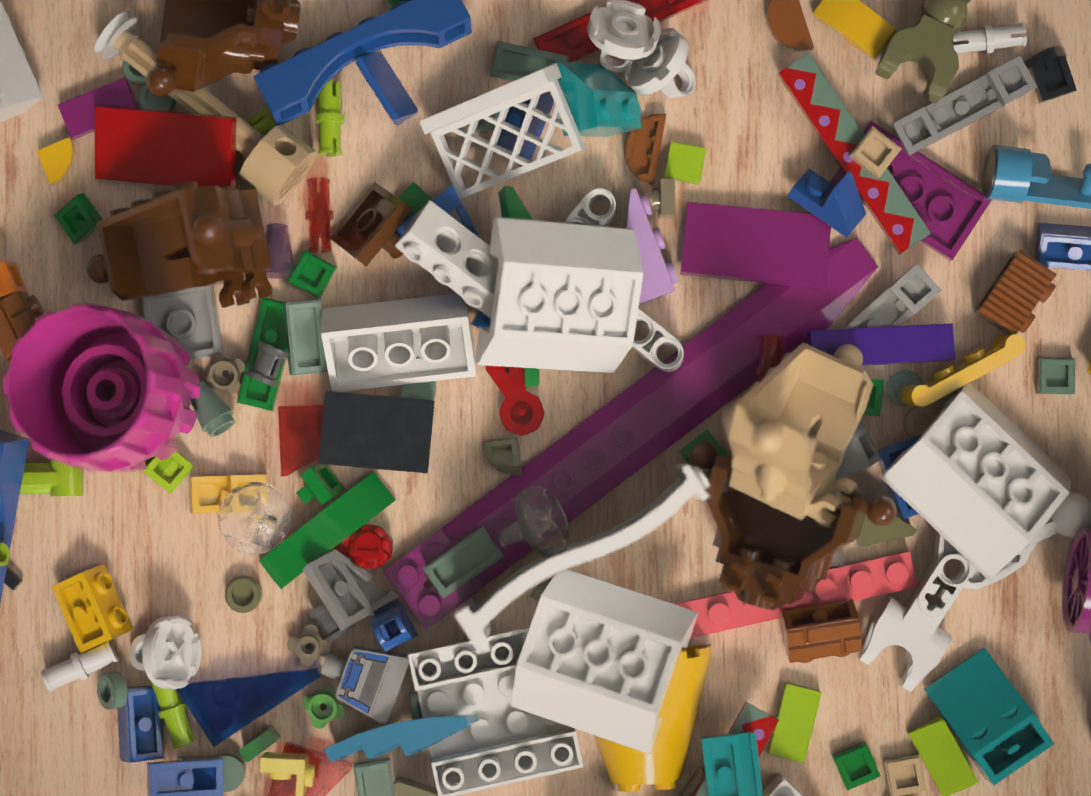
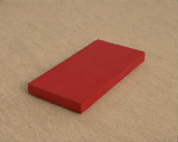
M107 105L94 106L95 179L166 186L196 181L197 187L233 185L235 190L236 117Z

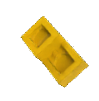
M822 0L813 12L815 19L844 36L846 43L873 60L877 58L896 33V29L859 0Z
M266 474L189 477L190 513L268 510Z

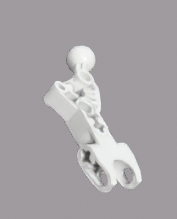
M1070 492L1030 544L989 580L936 531L933 562L920 580L918 587L915 588L906 605L901 604L892 597H888L870 623L867 636L862 645V651L859 652L857 658L869 665L885 647L891 645L904 647L907 651L908 663L899 684L911 692L938 665L951 643L952 635L939 628L938 625L963 588L978 590L1012 574L1027 562L1030 552L1039 541L1057 533L1063 537L1074 538L1079 529H1091V501L1081 493ZM950 559H957L960 564L958 574L952 578H947L943 573L944 564ZM937 577L941 582L950 585L948 590L933 582ZM927 593H936L935 596L939 599L936 606L934 604L928 605V601L924 599Z

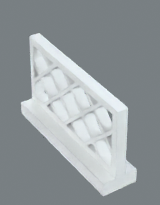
M557 63L419 121L425 135L431 133L452 185L460 199L586 148L558 82V79L562 76ZM547 91L551 92L556 104L552 116L536 109L540 95ZM531 99L529 105L523 103V101ZM511 106L527 112L521 129L505 122L509 107ZM500 111L498 118L492 115ZM533 116L549 123L544 140L527 132ZM480 119L496 125L490 141L474 134ZM470 124V125H469V128H468V131L465 130V129H463V128H461V127H464V126ZM556 126L567 131L572 146L562 149L550 143ZM502 128L518 136L513 152L497 145ZM454 132L465 137L460 154L449 148L444 134ZM524 139L541 147L537 159L533 162L519 156ZM472 141L488 148L482 164L466 157ZM547 150L553 152V154L545 156ZM494 152L510 159L506 172L503 174L488 168ZM516 162L523 165L514 169ZM464 164L479 171L475 185L466 188L460 175ZM486 175L492 177L484 181Z

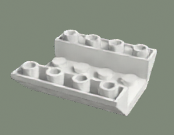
M494 217L489 254L498 258L499 264L490 328L479 327L475 364L614 373L633 346L642 287L643 268L635 230L631 228Z
M968 383L952 392L942 404L945 406L942 412L915 444L897 457L881 476V479L989 580L1030 544L1070 493L1071 477L971 383Z
M567 569L556 573L540 597L518 659L511 706L651 755L662 722L659 713L681 648H687L698 612Z
M530 627L489 636L488 640L476 648L471 640L408 654L414 687L418 694L423 718L439 715L476 714L479 719L478 722L429 747L438 796H457L583 767L575 728L511 706L516 665Z

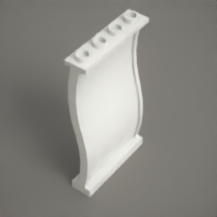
M689 464L674 466L673 469L677 473V479L656 500L633 517L609 530L548 552L528 563L500 583L481 603H476L473 597L462 603L457 609L455 617L475 648L489 639L492 629L489 622L507 604L530 587L555 573L621 549L645 536L676 513L691 497L701 501L707 499L709 496L705 489L710 484L699 467H691Z

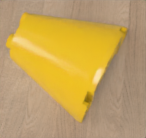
M693 645L681 648L659 713L662 722L651 755L594 735L610 782L618 784V791L640 790V785L655 784V789L658 790L677 788L676 781L682 779L711 658V645Z

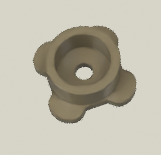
M221 353L214 354L210 359L212 366L209 370V375L206 377L207 385L211 388L227 389L230 393L238 392L241 387L240 376L246 368L245 362L240 358L235 360L225 358ZM223 370H227L229 375L224 376Z
M308 624L303 628V632L300 635L291 637L288 640L287 648L289 651L295 652L300 658L302 667L311 668L318 657L327 655L330 652L331 644H328L318 633L316 625ZM306 643H311L312 649H307Z

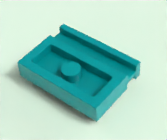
M755 731L701 737L707 796H763Z

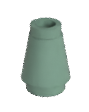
M205 381L199 382V397L191 399L190 402L194 411L198 413L197 419L202 431L208 432L210 437H216L235 424V420L232 417L234 412L208 387Z

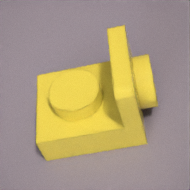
M265 752L260 758V773H269V778L276 780L291 779V774H296V796H304L307 792V787H313L315 765L309 764V754Z

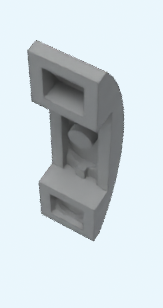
M1018 56L944 96L937 104L931 103L926 107H922L891 125L907 155L910 156L1036 89L1037 86L1021 56Z
M916 263L843 329L901 326L942 290Z

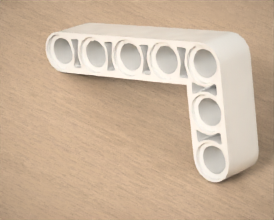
M603 188L591 190L564 223L609 227L617 215V205L614 196L610 191ZM598 199L608 201L610 203L609 211L601 216L593 214L590 211V207L594 201ZM638 308L636 323L646 324L649 327V334L644 340H634L631 348L662 372L677 370L684 358L682 344ZM671 345L677 350L678 357L673 363L664 364L657 358V352L662 346Z

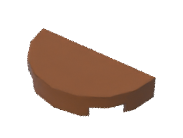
M770 0L766 11L767 27L774 39L795 51L813 50L814 45L799 0Z
M651 114L641 119L642 128L629 131L624 143V159L630 172L638 180L651 186L654 185L666 114Z

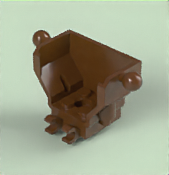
M166 0L160 42L157 49L156 66L150 69L146 76L148 89L158 96L168 95L174 89L195 92L232 73L249 74L253 69L262 70L267 65L277 64L280 47L296 39L301 9L300 3L297 0Z
M196 181L183 182L174 185V190L152 194V199L134 201L130 203L131 207L112 210L109 212V218L97 222L103 254L95 255L89 260L86 269L87 274L96 283L104 284L109 282L111 292L122 301L148 298L218 284H224L219 293V302L222 308L235 305L233 294L236 297L237 306L250 303L251 299L257 298L255 287L258 291L259 299L272 296V287L266 274V270L272 269L256 189L234 190L233 185L197 187Z
M707 442L696 444L689 454L690 463L693 467H699L702 472L712 470L709 479L710 486L706 489V492L709 496L707 502L717 524L712 544L719 548L715 561L723 564L718 582L725 584L724 589L735 592L739 600L755 607L774 611L785 603L792 604L803 599L805 590L815 592L818 579L826 580L833 554L860 536L866 514L868 519L877 526L889 525L894 521L897 514L895 503L888 497L878 496L871 500V497L856 492H851L849 495L841 491L845 497L852 499L851 504L844 502L842 510L837 508L835 511H831L825 508L827 512L837 516L830 527L820 525L816 520L807 515L800 520L730 487L729 483L733 471L731 468L732 464L730 463L732 455L718 454L717 449Z

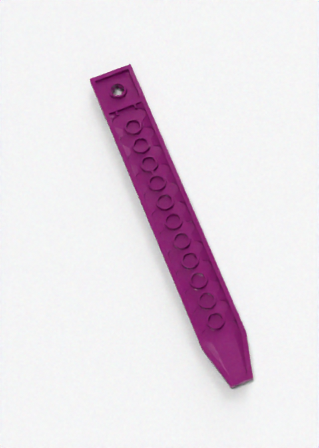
M855 238L829 249L825 289L766 283L682 346L684 358L677 370L662 372L656 367L523 466L522 475H511L383 572L427 631L496 577L766 375L771 367L775 368L778 366L787 352L792 353L802 343L807 344V332L825 330L831 326L878 268L877 264L858 239ZM678 352L673 353L662 363H673L678 357ZM483 526L504 557L445 598L440 595L435 586L428 588L424 583L427 580V575L422 568Z

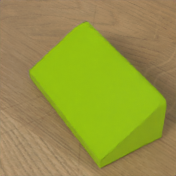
M938 716L908 733L942 796L952 795L979 783L942 717Z

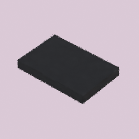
M325 391L318 464L428 473L435 401Z

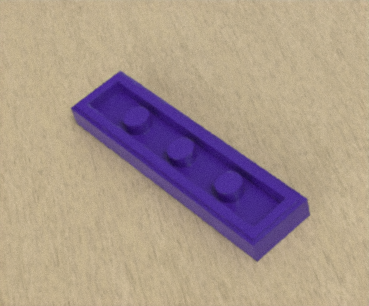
M953 323L814 330L807 332L809 346L832 356L842 345L852 344L858 347L863 355L861 366L956 360Z

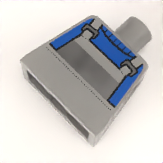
M354 646L348 660L328 653L320 674L340 681L335 694L337 699L379 723L387 725L410 664L408 654L391 651L384 652V650Z

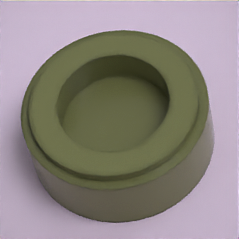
M240 576L233 579L225 590V600L228 606L239 613H247L259 606L263 597L261 585L256 579L249 576Z

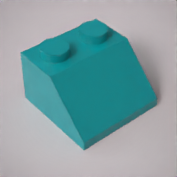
M560 61L553 63H557L562 77L558 79V82L581 136L609 137L642 128L640 119L641 107L637 99V93L615 74L603 68L601 64ZM563 130V136H568L567 131Z

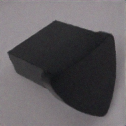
M1062 46L1047 48L1024 62L1037 86L1035 92L1039 104L1077 91L1066 59L1067 54Z

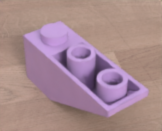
M634 188L629 193L625 228L634 229L643 268L639 305L673 293L675 291L673 284L678 282V278L672 263L668 262L665 264L660 250L665 248V244L659 229L652 230L647 216L652 215V211L645 194L639 196L636 188Z

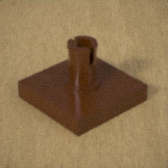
M375 182L332 234L330 239L366 267L381 248L388 252L392 258H399L403 253L394 246V243H397L401 237L396 230L413 209Z

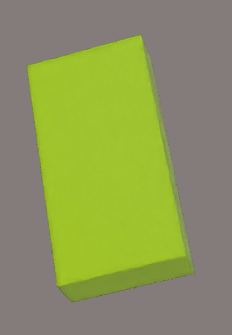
M785 682L776 716L779 722L772 732L768 754L805 763L822 694L821 691Z

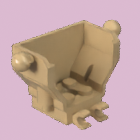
M802 343L792 353L787 352L776 368L771 367L760 383L755 382L744 398H738L734 402L729 413V419L733 420L728 436L733 452L730 460L731 468L733 469L729 483L730 487L797 519L802 520L807 515L825 527H830L834 523L837 516L830 514L825 508L831 511H835L837 508L842 510L844 502L849 504L852 502V499L845 497L841 491L850 495L857 484L848 478L834 480L843 460L845 450L866 409L873 386L866 370L860 368L863 363V355L858 347L852 344L842 345L832 356Z

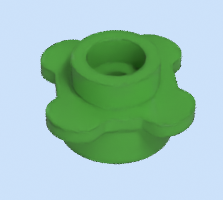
M323 686L319 693L313 696L307 695L302 701V707L308 710L309 716L312 718V725L316 728H324L327 722L333 718L340 719L345 713V707L338 703L334 696L335 689L332 686ZM326 704L327 709L321 710L320 705Z

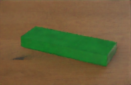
M269 298L261 300L237 403L274 411L286 359H283L275 378L278 381L276 387L251 378L246 373L248 369L253 368L260 351L258 347L260 341L287 352L283 303L285 302Z

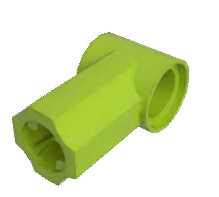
M50 460V463L25 462L20 494L83 496V469L66 465L56 460Z

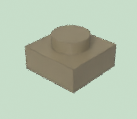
M675 178L660 179L658 188H652V210H659V219H674L676 215Z

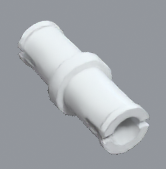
M1024 23L992 27L991 24H986L982 26V29L956 32L953 42L966 40V43L955 44L953 47L957 54L985 51L986 54L994 53V49L1023 47L1027 44V36L1011 37V35L1026 33V27Z
M107 641L81 654L78 651L70 654V659L49 669L42 670L41 675L47 689L51 692L79 678L82 681L88 679L90 673L113 662H118V657L112 643Z

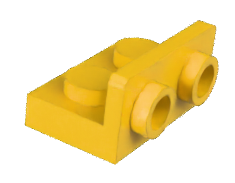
M104 564L83 571L51 586L80 653L132 631L128 613L121 603L114 587V581Z

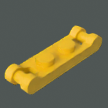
M1017 334L999 335L994 338L991 348L984 350L981 347L963 356L965 362L956 367L949 364L932 373L934 379L923 385L904 386L900 391V400L906 406H927L1018 357L1025 351L1026 342L1022 336Z

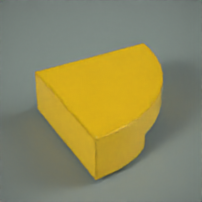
M70 137L36 151L50 185L53 186L63 180L71 167L75 155V147Z

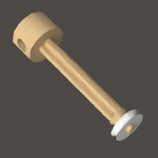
M128 10L123 11L111 20L102 31L94 46V52L96 54L103 53L102 59L104 61L110 60L119 53L122 61L128 62L146 77L149 70L156 66L157 50L143 40L142 35H133L138 26V18L130 19V12ZM205 88L195 92L174 89L168 94L190 113L236 117V150L247 158L240 170L239 178L253 189H256L260 195L274 206L282 203L297 188L316 160L317 152L284 125L275 126L264 136Z

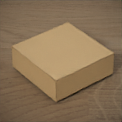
M872 127L849 157L878 179L902 148L875 127Z
M918 753L882 760L889 796H902L927 791L921 757Z

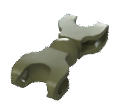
M924 0L921 9V19L916 26L905 28L894 34L883 51L875 74L884 79H889L901 63L907 61L917 62L925 68L928 76L926 89L923 93L924 98L937 104L947 92L959 68L958 55L953 47V38L956 31L966 21L967 4L971 0Z

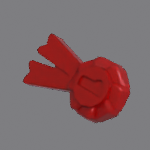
M486 366L485 370L505 396L499 411L505 429L520 436L538 430L544 419L545 412L539 397L526 391L525 368L508 367V374L504 366Z
M363 525L331 551L336 549L347 558L351 557L359 567L378 569L391 558L393 540L382 526Z

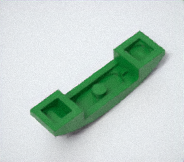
M373 472L260 559L259 562L279 588L282 589L302 574V569L307 564L326 555L396 500L375 472Z

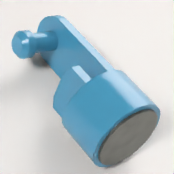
M993 145L989 150L984 165L982 181L983 193L986 199L1015 203L1031 201L1091 209V163L1087 164L1083 170L1084 178L1052 175L1050 159L1046 154L1034 153L1026 148Z

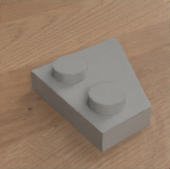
M336 549L307 564L302 569L341 631L392 603L399 597L391 588L386 592L372 582V575L361 567L354 566L350 559Z

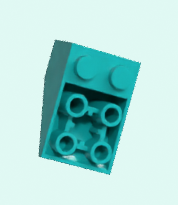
M982 648L924 688L984 779L992 785L997 784L1055 744L1036 715L985 648Z

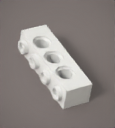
M429 201L414 216L395 247L402 251L410 261L418 263L434 275L439 283L447 285L463 297L467 304L479 309L491 318L499 259L489 254L490 246L432 201Z

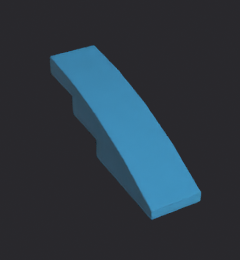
M476 714L439 715L392 723L356 734L325 748L324 751L330 762L343 760L362 749L367 759L376 758L401 746L405 756L417 754L478 722L479 719Z

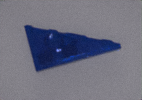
M318 668L191 682L184 688L176 690L213 747H215L320 678L322 674H320L321 672Z

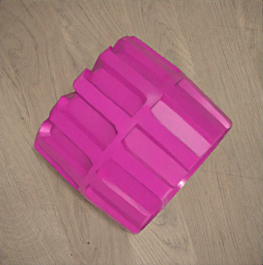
M90 303L72 304L70 309L57 313L49 311L36 319L32 329L23 338L17 339L10 352L12 359L8 374L4 376L3 393L7 394L11 409L9 418L16 431L25 434L33 442V449L48 458L87 471H141L147 469L145 461L151 457H158L161 460L169 458L179 449L178 445L174 442L178 433L188 434L194 427L198 413L190 409V400L199 397L200 384L198 373L185 367L190 363L188 351L177 339L140 315ZM116 386V394L113 399H110L111 391Z

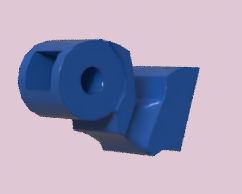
M398 600L369 615L372 629L384 652L390 651L419 636L403 604Z

